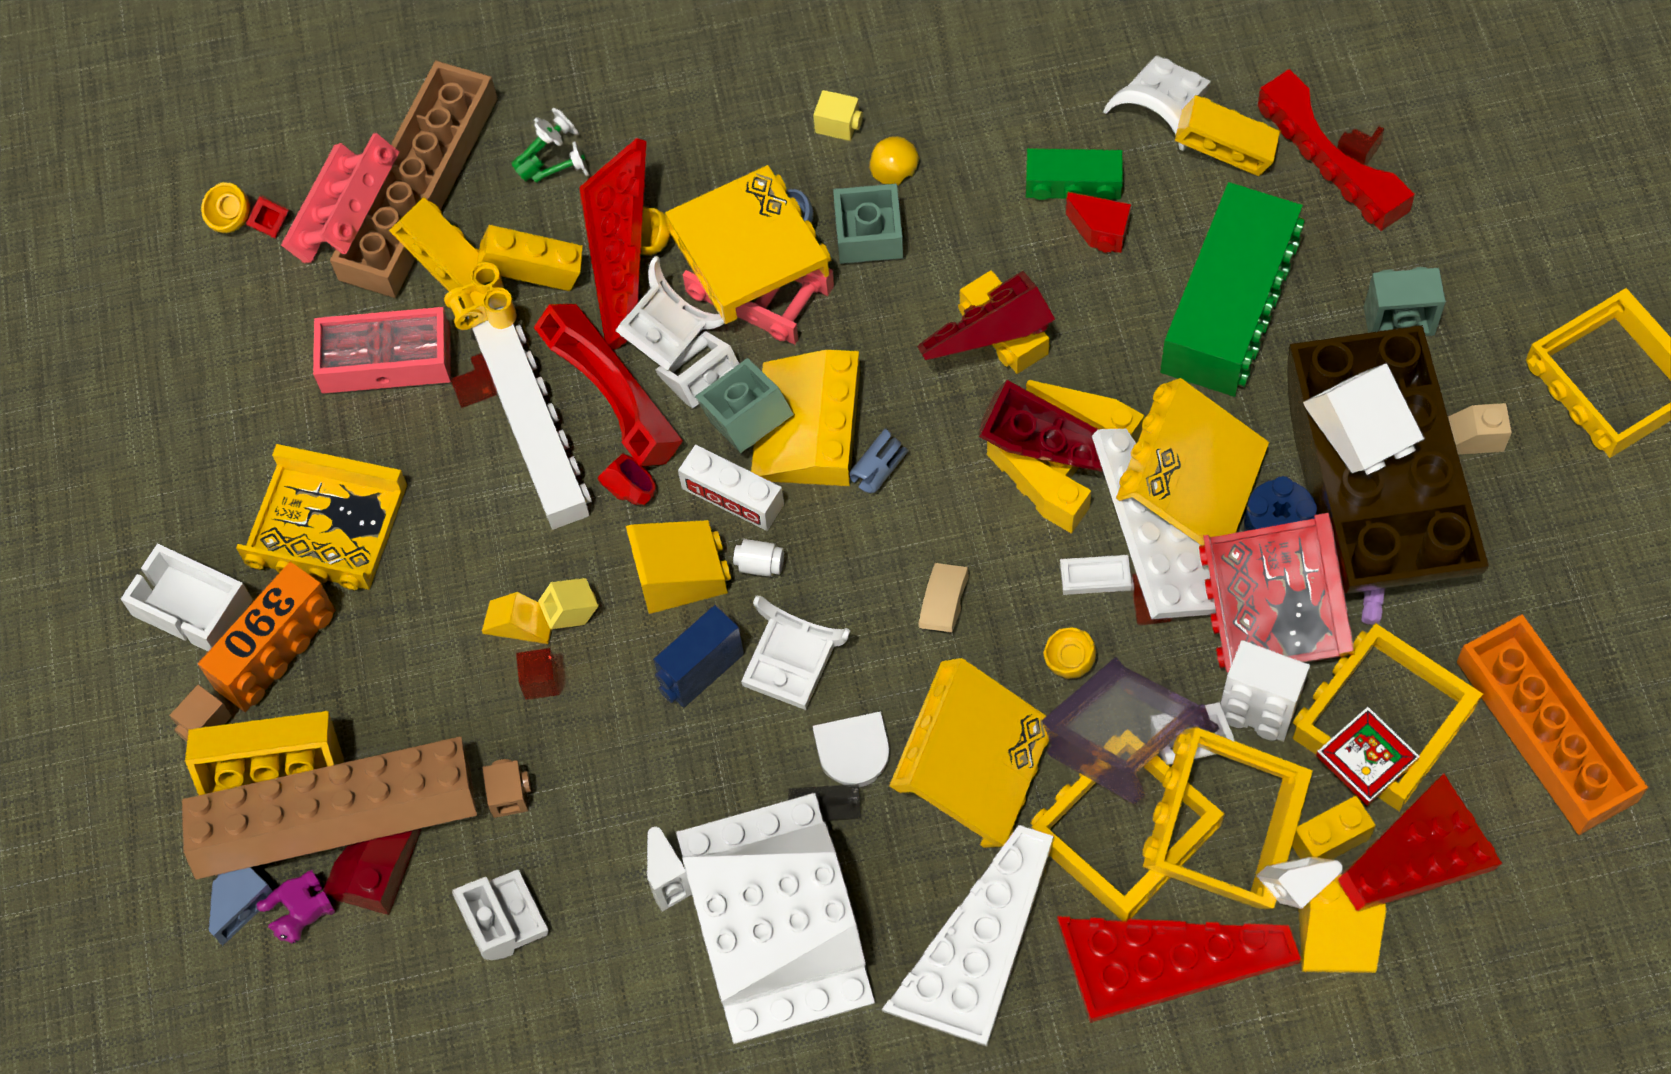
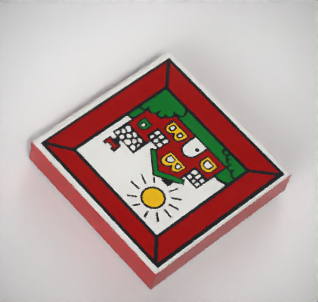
M1369 707L1321 747L1316 754L1367 806L1420 758Z

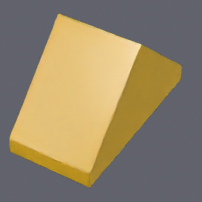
M519 592L490 600L482 628L483 634L549 644L552 632L539 602Z

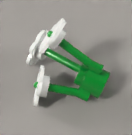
M553 108L551 110L556 117L553 120L556 125L554 128L544 119L541 120L538 117L534 119L538 137L521 155L511 162L515 171L525 182L532 178L538 183L544 177L573 165L576 170L582 169L584 174L589 176L585 156L582 154L576 141L572 142L574 151L570 152L571 159L542 171L540 169L544 163L537 153L547 143L554 142L561 146L563 141L560 138V131L565 134L569 131L575 136L579 135L578 131L574 128L575 126L558 109Z

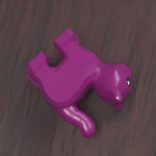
M312 870L304 873L301 877L285 881L280 887L269 894L266 899L258 901L256 905L259 911L265 912L273 909L279 902H282L289 911V914L279 917L271 922L268 927L274 931V937H277L280 941H288L291 944L297 943L301 939L305 926L311 925L325 914L332 915L336 913L324 891L312 897L313 891L322 889Z

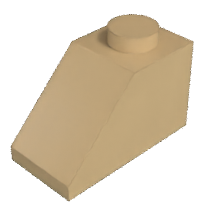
M1506 403L1472 405L1448 416L1458 455L1504 452L1512 433Z

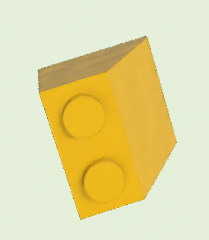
M708 520L632 524L626 526L649 614L727 594L725 581L731 580L726 560L719 561L717 552L723 550L718 531L711 532Z
M1339 874L1303 908H1299L1302 972L1376 973L1386 914V903L1357 912L1337 880L1342 875Z

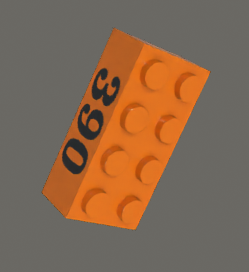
M291 561L283 568L199 661L198 666L218 693L245 713L251 706L260 702L269 685L284 675L288 664L297 654L304 652L310 644V639L317 631L330 623L335 609L322 584Z

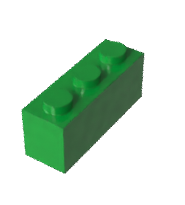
M1027 148L1026 198L1038 200L1049 198L1067 199L1068 192L1107 200H1121L1122 150Z

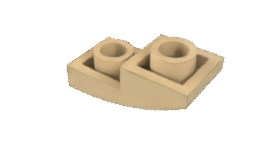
M935 563L922 604L919 628L953 632L961 611L960 599L969 578L968 567Z

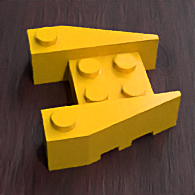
M1028 380L1026 383L1027 391L1097 429L1126 428L1135 442L1138 441L1143 430L1142 422L1145 415L1117 399ZM987 441V455L1002 472L1005 471L1016 483V488L1024 496L1027 495L1036 505V510L1045 519L1072 534L1090 509L1091 490L1071 479L1079 467L1008 453Z

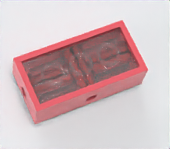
M436 307L314 318L313 375L322 394L451 382L450 325L444 308Z

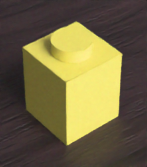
M822 90L813 114L815 133L851 141L854 130L860 129L863 119V112L859 111L858 98Z
M586 578L551 582L538 601L550 629L586 625L598 607L596 596L591 591Z

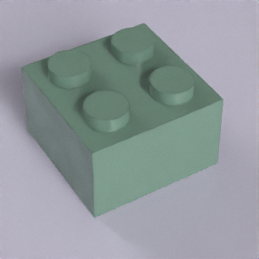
M897 184L833 189L840 264L903 258Z
M1417 267L1412 270L1403 271L1387 269L1373 273L1364 303L1368 333L1423 325L1425 335L1434 336L1446 302L1439 268Z
M748 358L695 396L710 423L740 453L753 446L758 440L794 415L779 387Z

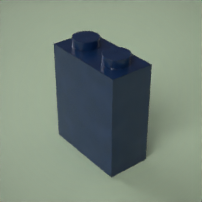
M716 605L710 608L653 659L657 671L655 677L661 685L658 689L670 703L676 700L685 708L744 655L739 627Z

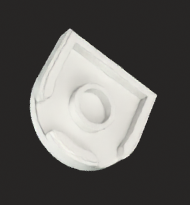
M881 711L813 726L822 769L828 777L850 788L863 787L873 783L885 769L889 761V746Z

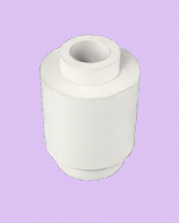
M744 539L742 545H736L733 564L739 566L740 573L772 577L773 574L780 575L784 561V548L777 547L776 543Z

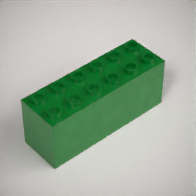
M1230 182L1227 183L1164 340L1160 373L1177 379L1182 378L1184 381L1233 397L1236 396L1239 385L1246 386L1251 372L1252 360L1257 358L1262 342L1260 341L1262 334L1267 332L1272 317L1270 315L1272 308L1277 306L1282 291V282L1287 280L1292 265V256L1297 254L1301 242V233L1306 220L1300 218L1302 204Z

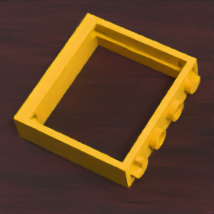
M1627 288L1533 343L1525 360L1530 371L1535 376H1539L1548 386L1552 397L1562 402L1568 409L1572 420L1587 431L1591 436L1593 444L1598 449L1603 450L1609 458L1670 422L1671 402L1618 434L1551 356L1615 318L1671 381V337Z
M1375 623L1368 633L1362 630L1353 643L1355 654L1349 658L1342 656L1332 671L1335 676L1329 684L1325 681L1321 683L1312 697L1316 701L1311 708L1303 707L1293 721V724L1296 725L1293 740L1316 755L1317 751L1332 739L1313 725L1373 647L1457 701L1458 704L1421 752L1419 760L1406 772L1399 783L1395 781L1378 796V798L1391 807L1400 811L1476 709L1483 693Z
M1198 727L1183 730L1174 742L1173 753L1176 755L1173 765L1167 770L1163 779V787L1166 788L1163 799L1157 804L1153 813L1155 826L1152 836L1147 838L1143 847L1142 854L1145 857L1143 867L1258 909H1274L1276 898L1256 875L1266 866L1287 862L1313 770ZM1197 747L1283 778L1251 892L1164 860Z
M1129 731L1121 738L1113 737L1103 749L1105 754L1097 762L1094 760L1089 761L1079 773L1081 778L1073 786L1070 784L1065 785L1055 797L1057 802L1048 811L1045 808L1041 809L1031 821L1033 825L1031 829L1054 836L1049 856L1121 921L1132 919L1171 877L1149 870L1123 896L1050 829L1126 752L1163 784L1164 776L1170 766L1166 765L1161 758ZM1188 782L1182 801L1201 818L1166 853L1164 860L1179 866H1183L1221 827L1224 813Z

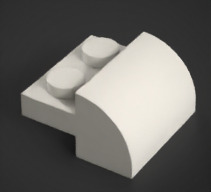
M519 870L488 881L487 877H483L453 889L455 901L484 959L497 960L511 956L515 948L547 936L548 929Z

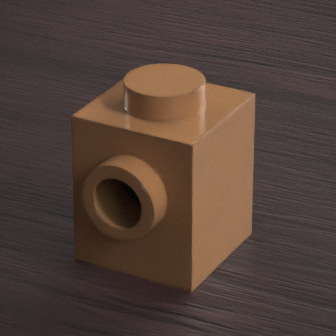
M199 685L169 715L177 725L174 731L186 742L189 729L224 725L231 718V714L225 705Z
M509 759L497 760L490 766L483 767L487 802L493 817L527 812L526 793L531 792L528 771L522 772L518 761H511Z

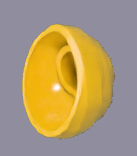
M219 183L206 193L201 206L202 217L206 224L214 231L221 233L236 231L249 218L250 203L243 189L233 183Z

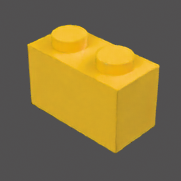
M1354 796L1297 826L1292 847L1300 859L1318 857L1332 860L1370 840L1376 825L1358 797Z

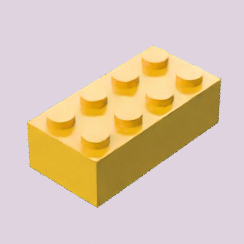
M329 711L189 729L185 762L198 795L337 765L344 761Z

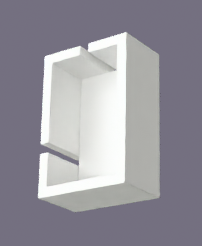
M158 543L141 567L150 583L155 586L153 591L143 576L137 574L121 597V601L132 616L185 641L188 638L191 644L206 651H209L246 611L253 600L242 582Z
M1241 640L1226 679L1220 704L1228 725L1235 728H1247L1250 726L1264 739L1271 741L1278 739L1284 742L1298 706L1310 665Z

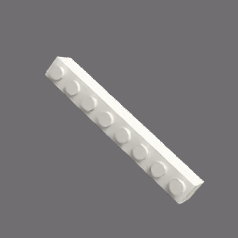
M488 320L472 328L552 530L588 517L589 512L586 504L592 502L585 483L578 485L576 476L581 475L574 456L567 458L565 449L570 448L563 429L556 431L554 423L559 420L553 404L546 405L543 396L548 395L542 377H534L532 371L537 369L531 351L524 352L522 345L527 342L521 326L514 327V325H511L508 328L497 329L491 326Z

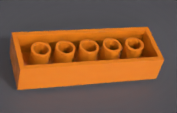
M1523 614L1463 646L1457 659V664L1474 688L1483 693L1481 697L1578 835L1639 802L1648 786Z

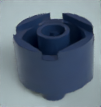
M1278 477L1275 480L1261 484L1251 494L1244 518V531L1315 519L1317 506L1311 494L1303 486L1293 482L1288 477Z

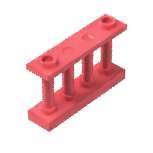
M377 133L372 134L365 150L359 155L354 154L342 143L334 145L281 246L303 263L312 262L323 242H328L340 253L347 254L399 151Z
M829 268L828 277H824L820 269H817L796 279L795 281L803 286L782 316L766 309L779 288L758 297L754 303L749 301L737 307L736 315L769 332L775 339L779 341L786 340L795 345L798 341L797 324L794 323V320L813 292H820L826 296L830 294L834 288L833 270ZM686 270L683 274V280L688 295L697 301L704 300L713 305L696 275Z

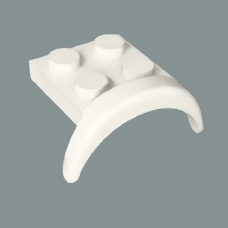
M1156 55L1128 86L1118 91L1109 100L1103 112L1108 114L1112 107L1122 103L1140 104L1161 115L1176 134L1182 109L1195 95L1203 97L1208 91L1211 81L1201 77L1196 72L1188 71L1172 63L1170 60ZM1179 143V149L1185 151L1187 146Z
M655 256L650 262L648 271L651 289L619 324L616 332L668 371L701 330L714 329L723 325L724 321L720 314L701 311L684 301L666 281L660 267V258Z
M756 596L753 602L754 607L769 622L741 681L742 685L806 710L833 648L843 645L847 641L850 630L848 628L832 629L807 622L779 609L764 597Z

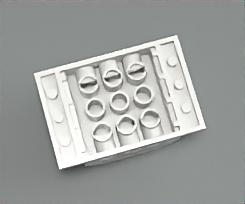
M815 793L676 832L719 995L734 1044L875 1004L865 970V960L837 856L826 824L822 820Z

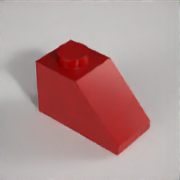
M1068 192L1066 216L1087 244L1103 252L1113 251L1122 253L1129 225L1131 204Z

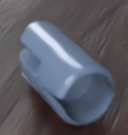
M887 429L881 432L849 473L853 483L859 477L863 479L858 487L867 493H875L909 451L906 447L899 449L901 442L897 438L888 441L891 433Z

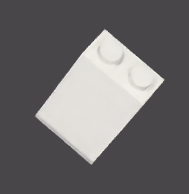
M1387 363L1359 373L1303 402L1307 411L1352 473L1365 470L1366 474L1375 472L1386 466L1384 459L1392 455L1396 459L1406 456L1415 451L1413 444L1424 439Z

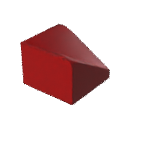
M260 194L246 224L275 238L289 208Z

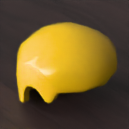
M891 136L876 144L871 154L869 169L873 177L882 184L900 185L904 178L914 175L919 155L915 146L907 139Z
M643 206L640 254L655 255L657 252H661L670 238L666 215L656 208Z
M1073 627L1057 630L1048 638L1043 655L1047 666L1055 675L1065 679L1080 678L1093 667L1096 659V646L1086 631Z

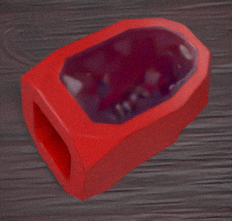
M625 453L621 454L597 477L599 483L617 499L627 500L631 504L645 505L655 493V483L651 475L642 466H639L633 457Z

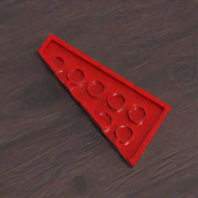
M639 138L632 141L579 187L604 338L609 347L615 350L628 341L616 332V329L638 304L647 141Z
M1443 773L1337 880L1358 912L1494 871L1502 862L1495 853L1493 845L1486 839L1475 822L1473 814L1466 808Z
M1057 916V923L1090 1023L1300 964L1301 961L1289 925L1244 924L1243 926L1220 925L1218 922L1188 924L1186 921L1142 919L1112 921L1091 917L1090 920Z

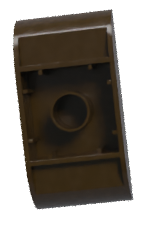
M1423 325L1290 344L1287 376L1294 439L1307 491L1311 494L1317 506L1316 515L1329 513L1331 517L1344 594L1485 573L1489 564ZM1387 363L1424 439L1413 444L1415 451L1399 459H1396L1394 455L1384 459L1386 466L1375 472L1366 474L1365 470L1352 473L1307 411L1303 402L1359 373Z

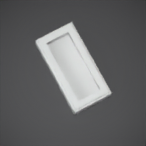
M1128 555L1060 559L1063 595L1131 591Z

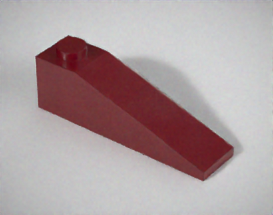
M1021 271L987 293L989 300L984 304L978 306L971 305L965 309V314L960 322L945 324L917 345V348L923 358L929 360L1026 337L1030 334L1036 335L1049 327V323L1054 321L1055 318L1038 287L1024 271Z
M1006 380L994 393L981 421L980 438L1008 453L1103 472L1092 435L1098 430L1097 428L1009 380Z
M422 828L349 844L333 864L323 890L327 898L389 915Z

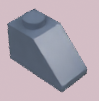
M250 867L218 874L212 883L209 932L222 946L259 912L256 906L258 901L266 899L273 892Z

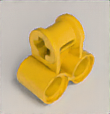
M484 262L476 265L470 275L472 283L454 288L444 297L446 306L452 309L455 316V326L460 330L471 329L487 320L491 326L497 329H504L513 325L517 315L511 294L508 290L504 289L499 269L492 263Z

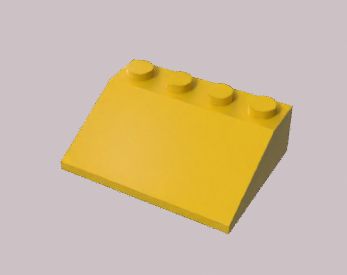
M821 350L763 362L762 372L779 387L794 415L754 444L751 472L770 482L850 486L849 473L852 465L860 379L859 351Z

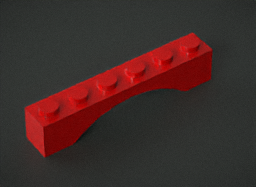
M1290 69L1260 87L1257 106L1261 114L1265 118H1270L1277 125L1280 133L1299 148L1302 156L1307 160H1311L1320 169L1322 176L1326 180L1332 181L1338 187L1342 196L1348 202H1352L1362 212L1367 222L1374 224L1382 231L1410 212L1415 194L1394 173L1377 170L1361 164L1345 155L1329 141L1314 117L1310 103V89Z
M549 304L533 328L551 351L579 369L605 396L619 421L622 444L638 465L667 464L683 440L577 304Z

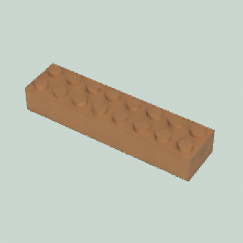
M434 62L391 144L399 151V154L347 254H342L335 250L330 259L339 281L396 298L416 258L389 230L423 197L429 202L434 203L441 210L497 101L492 77L442 62Z
M462 737L182 799L183 848L185 857L196 880L477 816L470 764Z

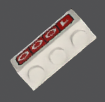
M697 445L693 447L678 470L682 489L766 531L769 530L784 506L781 486Z

